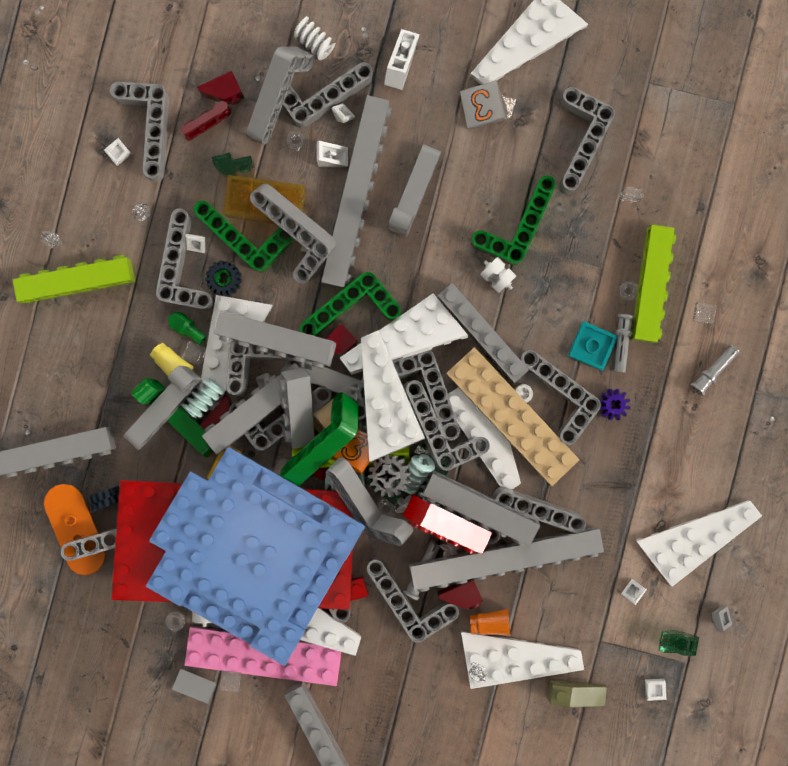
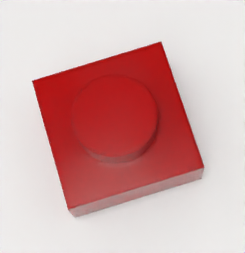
M364 577L351 580L350 601L369 595Z

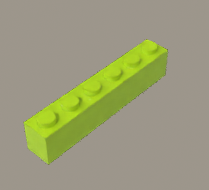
M659 225L647 227L634 312L635 318L632 325L633 335L630 340L657 343L658 339H661L662 328H660V325L665 316L663 304L668 297L666 284L669 283L671 272L668 270L669 264L673 261L671 250L672 245L676 241L675 228Z
M118 255L109 261L98 259L93 264L88 265L86 262L75 264L76 267L73 268L61 266L56 268L57 271L52 272L50 270H41L36 275H31L30 273L20 274L19 278L12 279L16 301L25 304L135 282L132 261L124 255Z

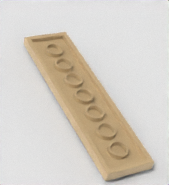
M475 347L446 373L550 486H553L579 461V458L561 441Z

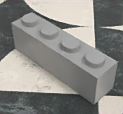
M303 367L281 372L282 380H279V387L281 392H283V397L280 399L281 406L285 412L282 415L283 424L286 426L284 439L286 443L289 442L292 449L304 447L314 439L310 375Z

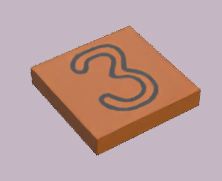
M357 430L355 437L331 459L336 461L339 457H342L350 463L354 471L362 474L369 464L368 434Z

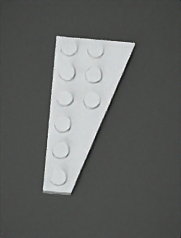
M534 0L471 72L470 76L481 85L499 80L505 74L519 68L527 61H531L554 47L557 43L571 37L579 30H583L588 26V23L561 0Z
M434 293L379 330L392 362L401 357L406 358L431 350L432 347L450 344L451 341L460 338L461 340L468 338V334ZM361 343L340 357L341 362L351 375L363 371Z
M216 295L201 379L209 381L208 377H210L222 387L224 393H217L219 399H212L214 404L213 406L207 405L209 410L213 411L226 393L230 343L219 340L220 336L214 334L220 311L265 322L273 305ZM239 345L237 353L242 352L244 347ZM239 363V364L236 365V367H235V371H236V372H237L239 366L241 365V363Z
M379 330L361 338L369 462L425 439Z
M459 387L448 393L457 423L468 440L474 437H485L488 439L490 449L487 453L481 455L480 458L498 485L514 489L521 484L510 442ZM479 440L475 444L478 451L482 449V443Z
M747 500L635 541L668 584L673 587L762 517V515L752 502Z
M317 608L300 640L356 656L361 635L344 623L335 621L328 612Z
M461 630L471 689L584 670L581 650L577 648L552 646L500 636L471 634Z

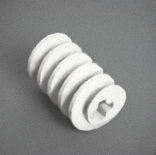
M306 16L296 26L294 38L300 40V43L305 45L307 50H311L313 55H317L318 60H323L332 52L336 43L330 45L332 38L328 37L325 40V32L319 35L320 27L313 29L315 23L307 24L309 17Z

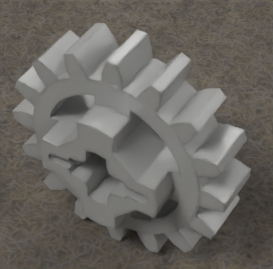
M388 454L385 457L379 458V461L375 460L372 462L375 467L369 468L373 473L368 478L373 479L370 486H376L375 492L381 490V496H385L388 493L389 497H393L394 493L400 495V490L405 491L407 489L404 484L411 482L407 479V476H410L411 473L406 471L409 465H403L405 459L398 460V455L391 457V454ZM389 473L396 476L391 478L384 475ZM398 479H401L398 486H396V482L398 481Z

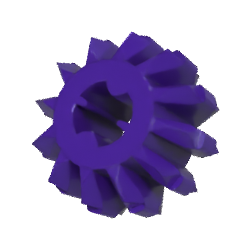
M607 389V394L601 393L604 400H598L602 403L599 411L604 410L601 415L602 417L608 415V420L612 421L614 417L616 420H620V414L624 417L627 416L624 409L630 410L631 407L626 406L630 399H623L626 396L625 392L620 394V389H615L613 393L612 389ZM611 401L617 402V404H615L617 405L616 408H611Z

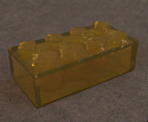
M228 175L223 214L227 218L276 224L251 203L250 194L261 184L272 186L304 213L307 195L305 185Z

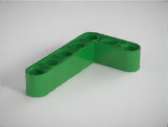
M549 175L541 177L511 242L486 231L478 230L471 238L472 247L494 258L499 257L503 262L510 265H518L524 259L556 186L555 179ZM541 183H549L550 189H543ZM539 199L542 201L543 206L540 208L536 207L533 201ZM526 217H533L535 224H527ZM518 235H526L527 242H520ZM475 237H484L485 243L482 245L477 244ZM496 243L500 244L502 251L495 252L493 245ZM512 251L518 252L520 255L519 260H513L510 253Z
M202 200L194 205L196 216L259 273L267 271L295 240L292 236L286 240L282 239L281 234L284 230L279 227L257 249L208 202ZM208 207L207 214L200 215L201 208ZM222 220L221 227L214 228V222ZM230 233H236L234 241H228L227 237ZM277 245L278 248L275 253H268L269 246ZM244 246H250L248 254L244 255L241 253V249ZM264 259V265L257 268L255 266L256 260Z
M365 272L302 322L299 331L304 333V327L312 325L314 331L310 335L317 336L366 295L369 296L388 320L398 318L401 314V308L377 277L371 272ZM371 277L374 282L371 286H365L363 279ZM351 289L358 290L359 294L356 298L348 297V292ZM377 292L385 293L386 297L383 301L375 299ZM336 301L344 303L342 310H334L333 305ZM390 306L397 308L398 313L395 316L387 314V309ZM321 313L329 315L327 322H319L318 318Z
M144 378L131 391V394L141 404L152 405L166 388L154 378ZM181 405L167 421L199 453L208 458L214 451L202 437L206 432L200 426L201 422L191 416Z
M339 392L332 401L331 423L283 466L280 476L299 486L355 437L358 430V402L345 393Z

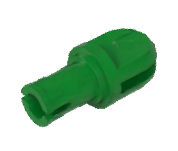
M175 312L169 316V326L182 337L188 336L198 345H201L206 340L207 335L195 328L194 321L185 314Z

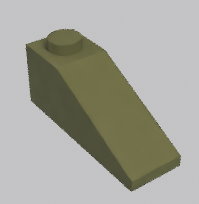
M549 679L547 699L551 705L565 707L605 706L607 686Z

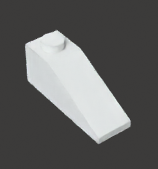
M401 29L387 66L384 85L403 90L420 34Z

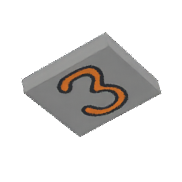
M497 80L460 91L469 130L506 119Z

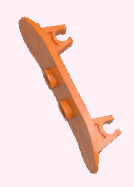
M60 484L48 491L45 496L44 507L61 548L67 542L99 533L86 501L76 487ZM88 540L84 544V548L88 551L96 547V543L93 540ZM67 546L64 549V553L70 557L76 553V549L73 546ZM105 551L67 561V564L77 574H93L103 565L106 554Z

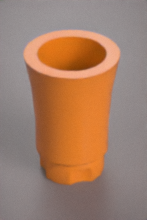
M508 608L470 615L471 634L511 636Z

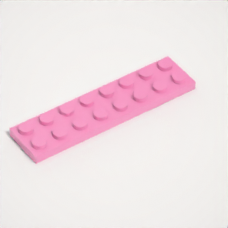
M191 626L185 666L337 686L341 651L300 640L284 666L250 647L249 643L226 630Z

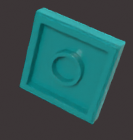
M582 321L567 356L603 371L618 336Z

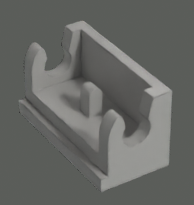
M181 668L172 690L208 704L217 683Z

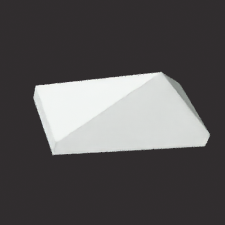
M317 141L318 166L348 167V147Z

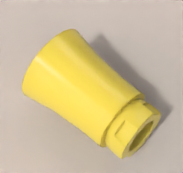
M164 343L158 344L150 353V357L154 359V362L167 376L178 366H187L193 370L191 364L183 360Z

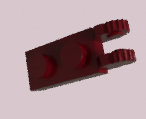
M221 100L219 103L214 104L213 109L204 111L200 117L186 122L180 129L186 139L190 141L219 124L227 116L229 117L231 109L226 101Z

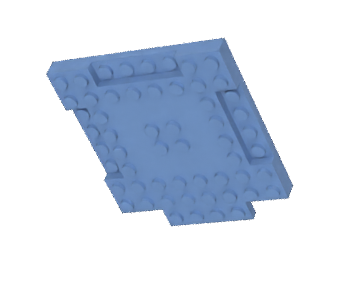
M228 447L209 480L190 471L157 526L149 542L166 552L146 587L175 604L188 608L249 643L250 647L285 666L344 561H346L364 530L365 525L235 449Z

